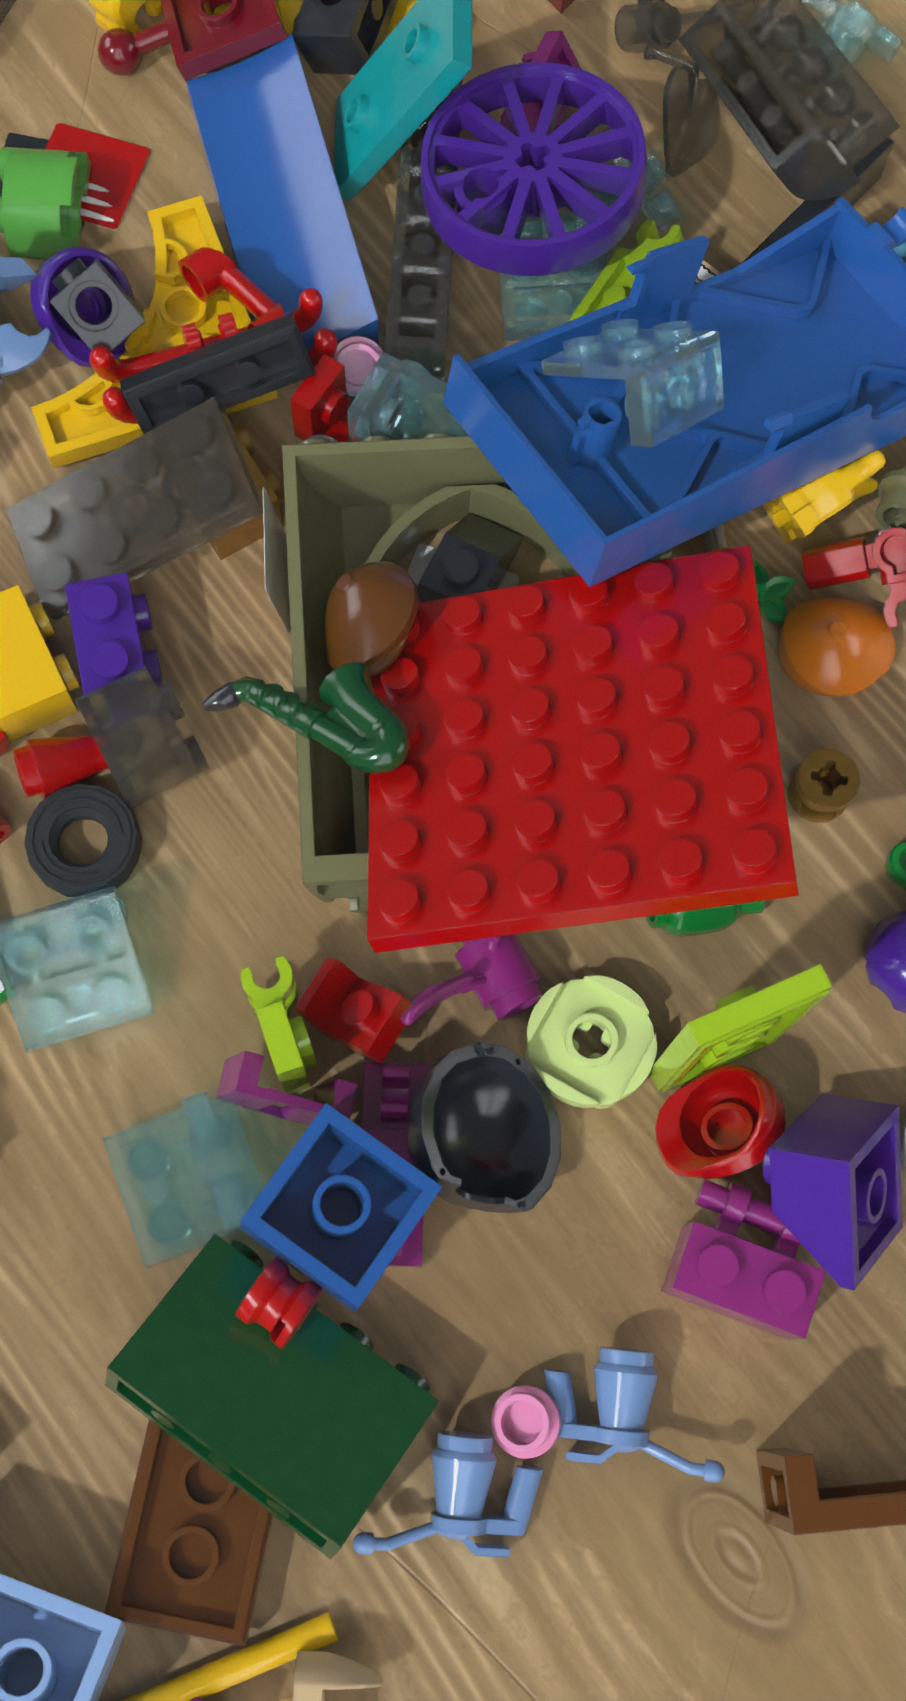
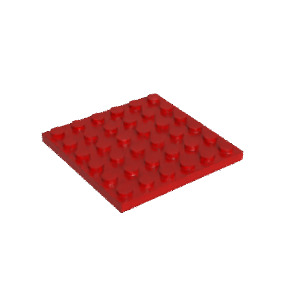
M750 545L638 564L591 587L587 585L580 575L421 602L406 644L399 657L387 670L372 677V686L375 694L404 720V725L410 735L408 757L401 766L392 772L370 773L367 940L375 953L799 896Z

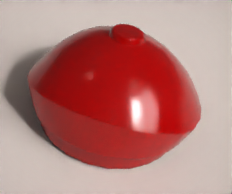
M724 1065L713 1068L677 1090L659 1110L655 1131L660 1156L666 1166L676 1175L713 1179L740 1173L762 1161L769 1145L784 1133L786 1126L785 1108L781 1096L773 1085L754 1069L743 1065Z

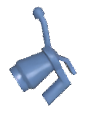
M600 1347L599 1361L593 1367L600 1425L577 1422L571 1372L544 1369L547 1393L553 1398L560 1412L561 1428L558 1437L613 1445L603 1453L569 1450L566 1452V1460L601 1464L617 1452L631 1453L643 1450L688 1475L704 1477L705 1482L714 1483L723 1479L725 1469L720 1462L706 1459L705 1464L690 1462L649 1440V1431L644 1430L658 1378V1373L654 1368V1352Z
M438 1431L437 1446L431 1452L437 1511L431 1512L430 1522L386 1538L374 1537L373 1532H360L354 1537L353 1548L358 1554L372 1555L374 1550L389 1551L431 1535L439 1534L450 1540L461 1541L475 1556L510 1557L511 1549L504 1544L474 1543L468 1536L484 1534L525 1535L544 1469L527 1465L516 1466L503 1514H482L497 1462L492 1452L493 1436L468 1431Z

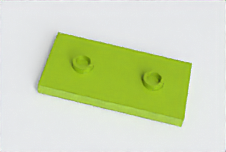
M819 964L758 992L754 985L745 987L716 1002L717 1010L688 1022L655 1062L649 1073L657 1091L665 1093L696 1079L708 1070L732 1063L776 1042L830 993L829 990L832 988V985L822 965Z

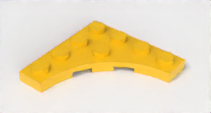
M202 195L147 211L155 246L154 292L149 309H144L143 311L146 321L134 330L124 343L126 351L119 359L134 358L184 344L181 326L195 322L196 328L200 330L203 338L219 334L218 316L232 312L237 329L248 326L251 320L246 308L229 292L224 290L205 303L191 291L179 270L178 261L195 249L201 247L212 248L224 254ZM95 373L75 388L54 399L31 407L52 469L146 440L139 424L120 422L112 418L103 406L102 396L105 390L110 387L121 389L120 383H111ZM277 390L225 409L222 412L226 415L277 399Z

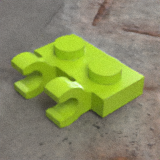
M284 956L275 958L276 966L280 973L279 981L275 986L266 989L257 986L249 967L241 969L240 977L249 1003L258 1016L282 1088L285 1093L292 1094L311 1087L305 1070L318 1065L302 1016L289 1019L291 1011L297 1004L298 990L289 962Z

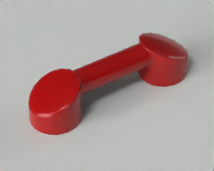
M201 247L178 261L179 270L185 282L201 301L206 303L226 290L249 310L257 319L248 325V329L286 315L281 303L277 304L222 252L212 248Z

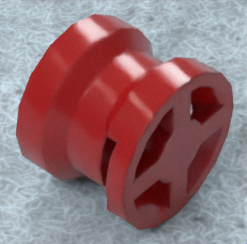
M276 1256L253 1284L235 1316L246 1324L258 1323L270 1332L271 1342L280 1349H283L306 1319L323 1289L312 1281L301 1283L290 1275L289 1265Z

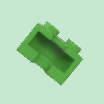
M13 147L0 148V179L3 182L2 196H0V233L5 235L10 257L49 259L64 249L80 247L82 233L81 199L82 196L87 197L91 161L86 152Z

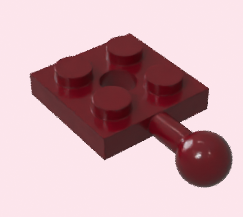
M160 0L164 20L138 30L135 33L119 27L109 29L101 36L97 51L99 60L107 71L114 75L125 76L133 73L138 68L143 54L171 44L176 66L186 81L288 37L277 0ZM223 3H231L226 11L219 15H213L214 9Z

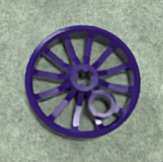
M528 62L488 71L473 78L454 91L438 108L427 127L422 144L420 167L423 202L428 218L442 240L460 256L478 266L495 272L517 276L551 275L578 268L595 260L615 246L629 231L640 213L647 187V152L641 123L630 103L617 89L598 76L582 69L557 63ZM544 102L535 132L532 133L521 103ZM562 105L579 109L554 130ZM504 107L513 133L487 113ZM600 124H605L612 129L608 132L586 137ZM467 130L482 142L457 138L455 136L460 131ZM623 157L631 162L632 167L626 168L601 162ZM445 164L466 168L439 176L436 175L437 170ZM587 190L620 196L612 206L608 207ZM455 201L456 211L449 205L448 202ZM567 207L585 221L587 225L567 233L558 208ZM542 217L548 238L520 239L526 218Z

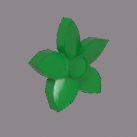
M755 560L753 566L760 616L763 614V617L771 623L784 624L787 612L782 600L792 591L795 579L778 575L768 581V574L765 568Z

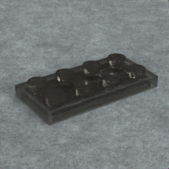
M213 397L7 507L5 510L39 601L46 615L57 621L70 614L64 584L127 573L130 582L262 515L263 501L225 408Z

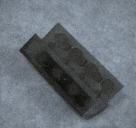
M719 0L678 38L772 171L785 187L800 199L807 201L826 200L853 188L861 180L852 168L900 127L890 111L801 0H770L744 25L739 21L724 0Z

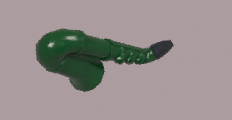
M350 662L336 668L326 676L319 688L320 698L326 704L333 707L328 712L323 711L319 705L308 700L305 703L301 702L300 697L296 693L284 691L283 687L279 684H265L261 679L248 676L236 681L227 682L202 703L206 711H224L237 707L240 703H249L311 741L316 740L344 758L345 763L349 766L371 774L392 772L401 766L408 757L410 735L404 725V720L375 694L372 686V672L364 663Z

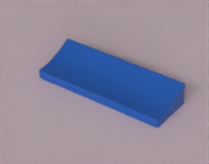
M292 33L287 36V39L273 44L240 63L204 76L186 80L189 99L237 268L277 304L281 303L286 314L291 313L298 307L299 297L303 290L314 288L321 293L323 307L320 318L313 327L301 334L307 350L312 347L316 332L322 328L333 330L337 336V343L351 336H363L379 345L378 316ZM249 311L253 322L257 318Z

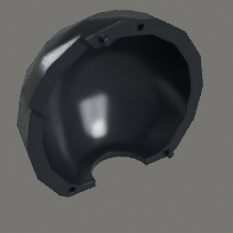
M479 1041L445 1054L420 1077L408 1107L407 1152L414 1167L442 1186L437 1197L459 1206L486 1212H526L533 1209L552 1187L561 1159V1124L551 1092L532 1064L506 1046Z

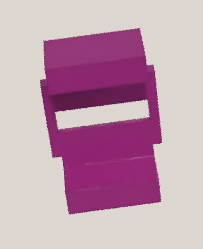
M245 1050L226 1059L224 1062L216 1099L306 1125L312 1123L325 1103H327L350 1120L358 1086L356 1083L337 1079L318 1086L314 1101L271 1088L266 1089L257 1086L264 1060L262 1055ZM281 1103V1104H284V1105H286V1106L279 1107V1106H276V1105H273V1104Z

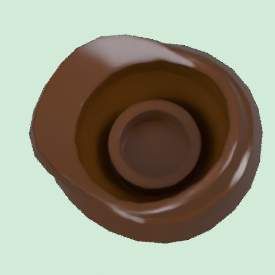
M371 562L348 570L334 584L326 606L324 629L325 660L330 666L331 672L350 662H360L370 668L372 677L387 670L399 657L421 604L418 586L404 568L391 562Z

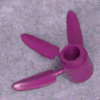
M517 934L462 941L464 947L455 954V957L464 974L455 976L443 983L432 985L411 998L409 1001L412 1005L401 1015V1020L403 1024L411 1025L419 1016L442 1000L459 993L463 994L474 990L484 1010H492L498 1021H504L525 1011L539 1001L543 996L537 985L541 981V977Z

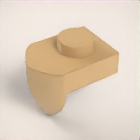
M297 1651L293 1698L280 1697L279 1701H325V1690L383 1686V1677L372 1669L344 1656L329 1652Z

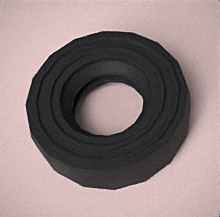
M76 784L56 790L38 804L28 820L24 845L31 868L47 887L66 897L90 899L111 893L129 878L139 861L142 837L135 814L120 796L101 786ZM82 819L94 820L102 824L108 835L107 847L102 855L96 860L85 864L73 863L65 859L59 847L60 837L65 828L73 822Z

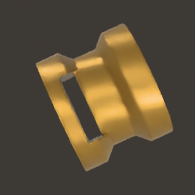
M819 749L810 753L793 774L788 786V800L793 810L803 819L814 823H827L838 818L857 795L861 784L860 772L855 762L845 753L835 749ZM826 779H828L832 783L834 789H831L830 785L826 782Z

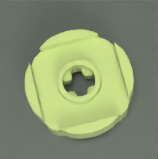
M595 975L584 976L583 979L571 980L564 984L562 982L550 988L539 999L531 1013L525 1033L526 1061L532 1064L550 1090L551 1095L559 1101L579 1108H608L634 1093L647 1078L653 1067L657 1054L656 1034L654 1035L653 1024L648 1016L650 1012L643 999L635 991L615 979ZM592 1025L604 1031L601 1036V1042L608 1047V1051L605 1055L593 1053L589 1058H586L578 1053L580 1044L572 1039L576 1029L587 1033Z

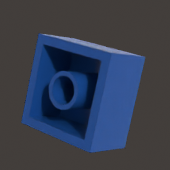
M325 1103L242 1217L240 1229L354 1312L359 1309L442 1189V1186Z

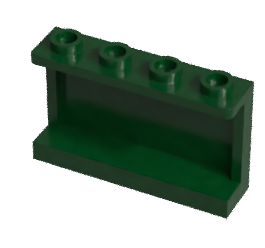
M214 1234L107 1367L105 1386L331 1560L346 1542L440 1401L428 1393L430 1390L429 1384L421 1375L403 1364H396L393 1367L372 1351L374 1345L367 1335L346 1322H341L338 1326L317 1310L318 1302L315 1303L306 1319L283 1349H280L271 1342L270 1332L258 1323L246 1324L241 1321L235 1314L253 1284L264 1271L262 1269L264 1264L262 1259L244 1243L237 1240L227 1243L217 1234Z

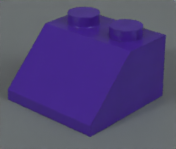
M821 1094L775 1142L769 1145L764 1157L763 1175L766 1183L771 1184L772 1212L841 1288L855 1290L903 1228L899 1105Z

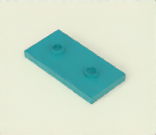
M417 0L335 100L334 174L343 199L351 201L358 195L472 69V0Z

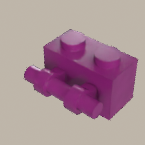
M703 1179L696 1196L695 1205L718 1213L714 1228L695 1221L682 1227L661 1292L786 1340L806 1339L826 1271L795 1260L798 1248L802 1244L772 1212V1204L751 1197V1189L733 1182L727 1188ZM743 1222L775 1234L772 1249L769 1250L738 1238L737 1234L741 1223Z

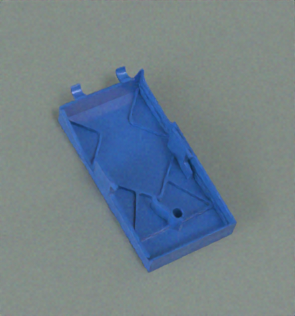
M840 197L836 200L835 205L736 268L696 284L694 283L710 242L705 235L648 251L645 259L626 266L632 275L636 274L628 298L468 363L459 354L454 355L443 404L589 587L596 585L906 436V262L893 250V248L906 242V209L904 207L899 208L895 216L885 224L880 225L876 221L869 225L844 197Z

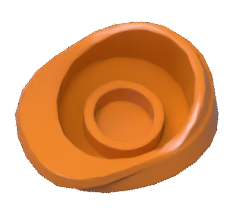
M817 598L798 604L786 616L779 638V657L788 677L801 689L822 696L852 695L866 689L890 669L895 658V639L892 629L888 626L884 616L873 607L852 599Z

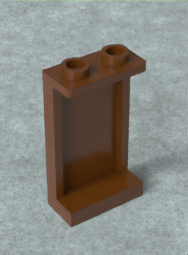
M785 1447L756 1450L765 1523L794 1535L906 1524V1480L818 1488L813 1453Z

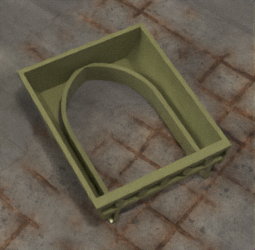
M433 433L422 439L392 440L385 436H371L360 442L330 443L322 439H309L302 441L298 445H282L293 690L303 703L308 700L319 705L326 712L333 708L320 698L319 688L326 676L331 673L324 653L325 613L329 594L337 580L348 570L359 565L382 561L397 565L416 545L431 534L460 521L469 513L523 536L524 540L542 552L558 567L565 577L580 575L470 436L454 437L447 433ZM672 548L639 564L673 559ZM296 733L302 883L312 895L327 903L334 901L335 898H348L351 912L368 913L369 836L365 771L349 766L345 763L344 758L316 740L311 741Z

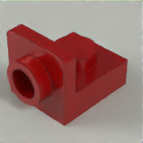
M324 354L314 367L316 374L306 378L290 398L294 435L302 441L322 439L330 443L360 442L374 425V416L368 410L349 400V395L346 394L345 366Z
M328 957L296 1005V1012L330 1040L379 1063H383L406 1025L402 1023L401 1015L412 1003L399 993L358 977L342 961Z

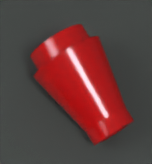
M101 732L89 736L26 739L27 746L12 749L14 762L26 798L42 795L43 799H45L56 790L73 786L100 771L112 768L108 747Z

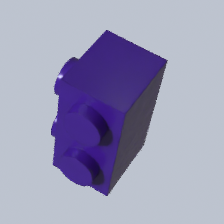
M127 573L64 584L84 699L97 726L158 715L154 688L162 687L164 684L156 649L146 651L143 631L153 630L146 594H134Z

